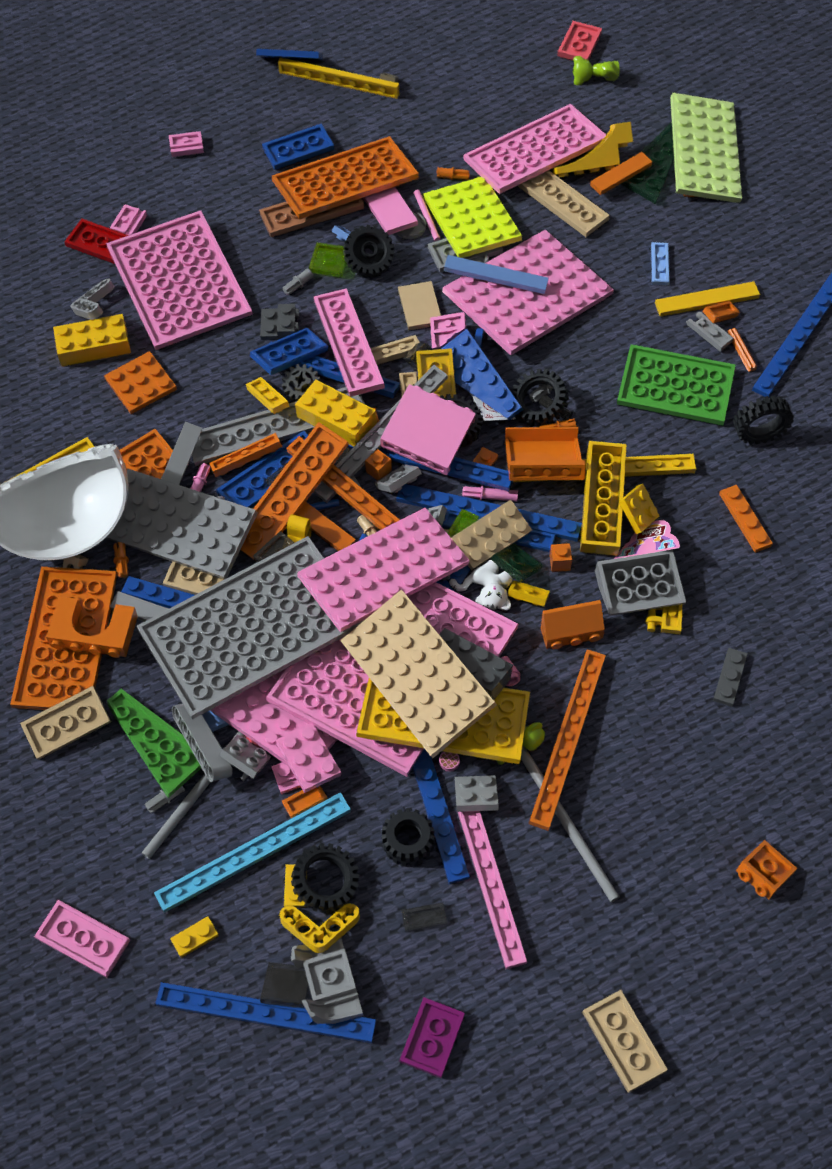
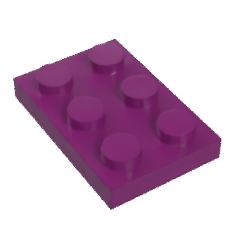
M423 997L399 1061L442 1078L465 1013Z

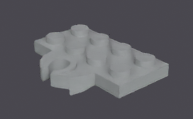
M447 238L428 244V250L439 272H444L448 255L455 257L457 255ZM498 247L465 257L464 259L487 263L490 257L503 254V248Z

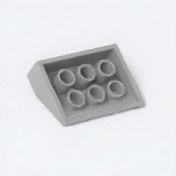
M673 550L597 562L595 574L609 616L686 604Z

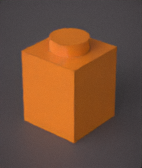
M379 449L365 460L366 472L377 481L392 471L391 459Z
M570 543L551 545V572L571 570L572 556Z

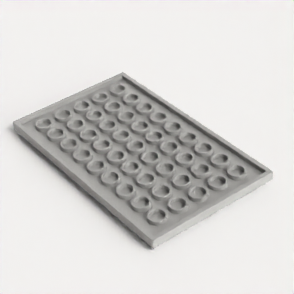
M309 536L137 625L138 631L192 720L345 637L363 622L361 621L340 633L297 577L299 571L324 559Z

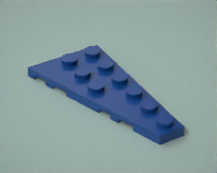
M468 329L441 348L452 349L455 383L508 420H511L524 410Z

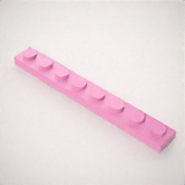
M480 811L458 812L505 968L509 969L527 964Z

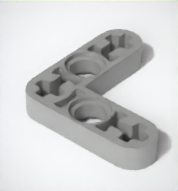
M105 279L73 302L70 307L78 316L90 320L96 319L103 313V310L96 302L111 292L115 286L110 279Z

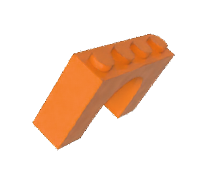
M59 596L46 636L50 646L55 649L67 648L75 652L87 651L95 655L108 654L115 658L127 656L138 617L135 607L116 604L109 626L100 634L85 636L76 631V625L82 609L79 600Z

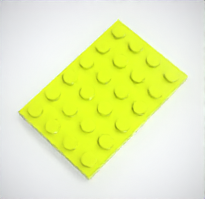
M477 177L423 193L425 202L457 257L465 258L522 241L520 231L493 188L483 177Z

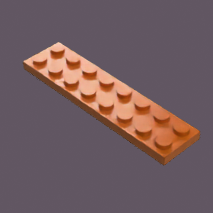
M318 422L253 508L258 514L241 547L242 552L256 562L263 560L287 528L290 515H296L347 448L349 445L348 441Z

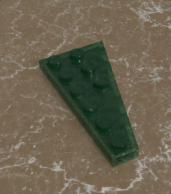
M672 122L641 151L652 161V166L621 183V185L654 204L658 200L674 161Z

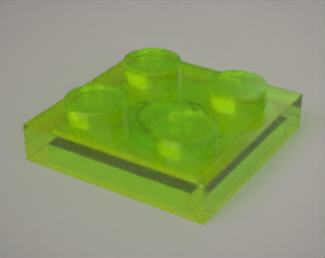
M316 242L309 270L312 273L342 277L347 263L344 261L343 256L344 246Z

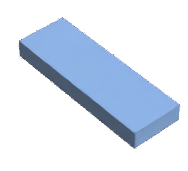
M651 243L652 285L669 286L668 243Z

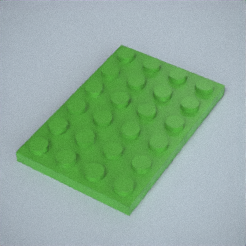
M631 344L617 404L724 425L736 365Z

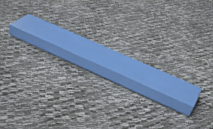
M448 255L444 266L445 272L545 294L549 279L539 275Z

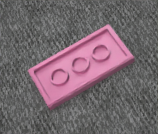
M395 187L363 197L385 233L387 232L391 235L418 225V220Z
M60 900L56 902L34 936L35 939L106 978L130 942V938Z

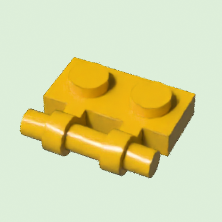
M683 604L648 610V616L646 617L647 631L655 632V626L661 625L662 633L681 634ZM656 610H662V617L656 616Z

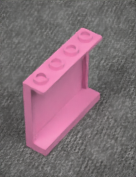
M409 384L380 438V446L444 475H448L451 463L471 424L475 422L476 413L467 407L458 406L451 400H444L435 393H428L419 386Z

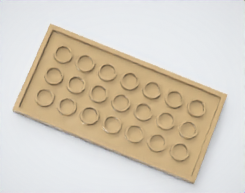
M402 589L340 640L432 758L497 705Z

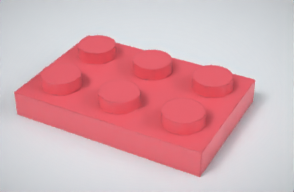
M573 21L558 50L557 56L573 60L575 56H581L589 60L601 36L602 28Z

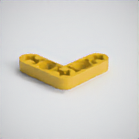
M350 903L342 906L321 926H317L294 906L283 907L279 914L281 924L315 953L325 952L357 924L360 918L359 908ZM346 913H348V914L354 913V916L348 915V916L346 917ZM336 924L341 928L336 932H332L329 930V927ZM304 925L310 927V930L306 933H301L298 930ZM323 939L322 944L320 942L315 944L316 940L321 941Z

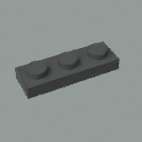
M728 648L713 698L714 702L733 706L748 653Z

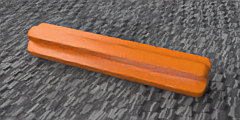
M736 328L729 329L728 334L733 337L732 344L747 371H755L757 364Z

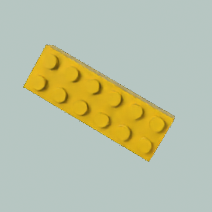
M589 441L580 552L618 556L621 543L623 510L619 501L623 498L627 444Z

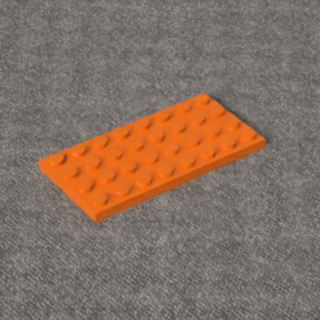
M390 136L272 175L273 183L298 219L306 218L419 178L417 170Z
M41 566L10 703L12 708L47 710L91 686L96 687L102 654L95 655L87 651L75 652L67 648L55 649L50 646L46 636L59 596L79 600L82 609L76 625L78 633L85 636H94L102 633L108 626L111 611L110 605L113 601L117 580L116 571Z

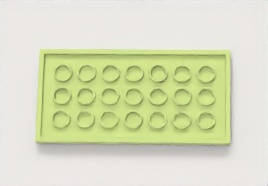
M672 93L670 98L676 193L729 202H741L742 192L734 103Z

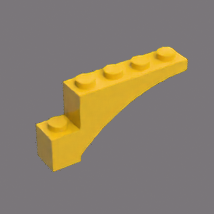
M631 122L610 125L609 132L592 151L570 164L552 168L553 174L559 177H566L570 172H574V175L584 174V170H590V173L600 171L599 168L605 167V170L613 169L615 165L620 164L618 148L627 147L628 143L633 142Z

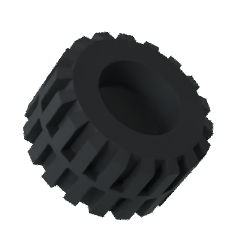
M406 808V812H403L402 809L397 810L398 814L392 813L390 820L386 819L384 822L385 826L382 827L384 852H387L389 859L393 858L394 863L397 864L400 861L401 866L406 867V863H410V867L415 866L416 861L421 864L423 863V858L428 859L430 852L434 848V827H432V822L430 819L427 820L426 814L420 815V811L417 809L414 812H411V808ZM412 829L418 832L421 838L413 845H403L396 840V836L402 830Z

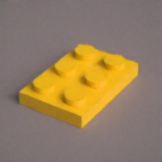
M452 349L416 351L418 380L433 365L437 366L448 375V379L434 393L438 396L443 395L444 398L446 394H450L451 398H453L456 391Z

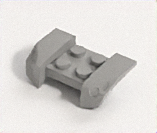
M341 938L323 953H315L306 945L292 947L291 961L296 968H304L313 1000L305 999L302 1000V1003L314 1022L317 1024H332L363 1015Z

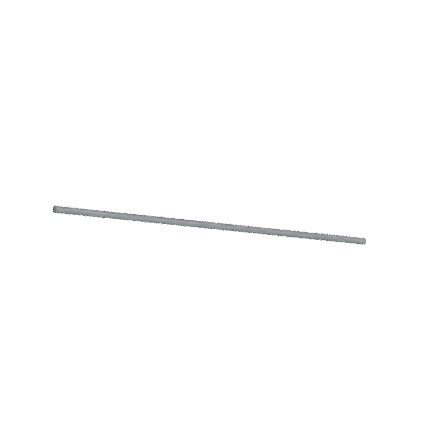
M353 476L351 479L360 486L355 476ZM522 746L520 759L540 789L544 776L527 749ZM558 800L555 810L557 818L609 901L617 900L619 898L618 893Z

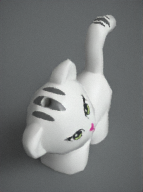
M492 560L473 570L461 585L455 579L449 581L451 587L458 592L466 591L472 582L483 585L485 587L476 598V603L493 610L501 609L508 611L511 608L507 590L504 588H508L512 584L513 578L505 571L498 574L499 567Z

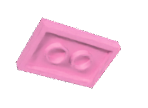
M310 723L276 739L279 750L304 793L341 776L339 767L313 724Z

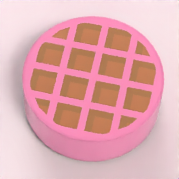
M443 752L440 755L439 764L443 770L451 772L458 768L460 763L458 754Z

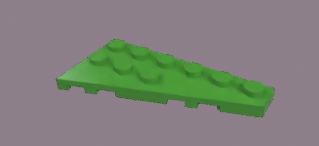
M120 689L107 700V706L168 798L201 769L184 736L123 689Z

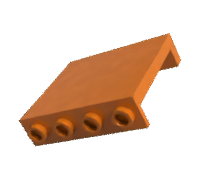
M506 427L505 449L509 481L584 480L585 460H582L578 442L579 428Z

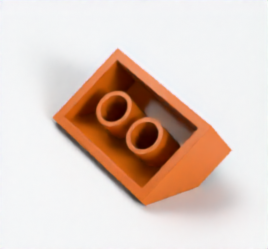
M600 600L544 610L542 613L541 632L546 649H559L563 645L569 644L576 646L584 641L596 642L603 638L605 629Z

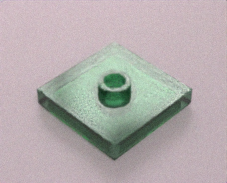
M512 544L495 553L491 558L494 563L518 582L539 572L543 566L516 544Z

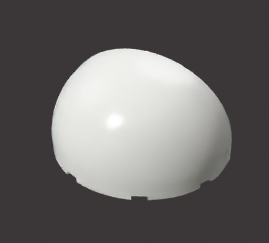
M113 444L100 445L89 448L85 452L79 451L36 467L37 470L30 471L27 474L23 473L0 484V546L19 556L36 560L69 558L81 554L100 543L110 534L121 518L126 506L129 490L125 463L117 445Z

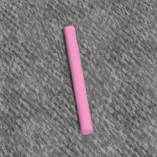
M415 190L414 195L434 241H439L441 238L420 190Z

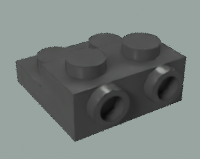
M278 304V309H261V340H279L299 331V322H296V319H299V309H296L295 304Z

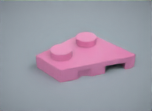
M464 312L430 318L432 349H440L467 329Z

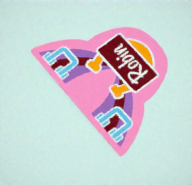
M657 520L651 523L642 533H634L630 541L625 544L614 559L676 549L680 547L678 539L673 534H670L671 528L669 523L664 520Z

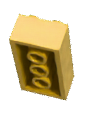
M123 314L53 327L57 355L61 366L131 353Z
M318 380L311 384L295 404L298 418L313 426H316L318 422L348 441L349 445L353 447L377 424L375 409Z

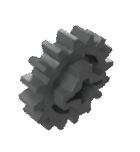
M299 364L296 365V369L290 367L291 372L285 371L286 377H282V388L285 395H289L290 400L295 397L296 401H298L315 380L320 381L318 372H313L312 366L307 369L306 364L302 368H300Z

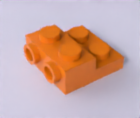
M764 840L741 862L736 871L739 873V878L742 881L749 882L755 887V891L759 896L766 897L769 900L798 868Z

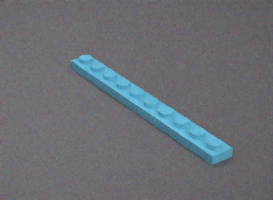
M340 792L154 892L165 913L350 813L351 809Z

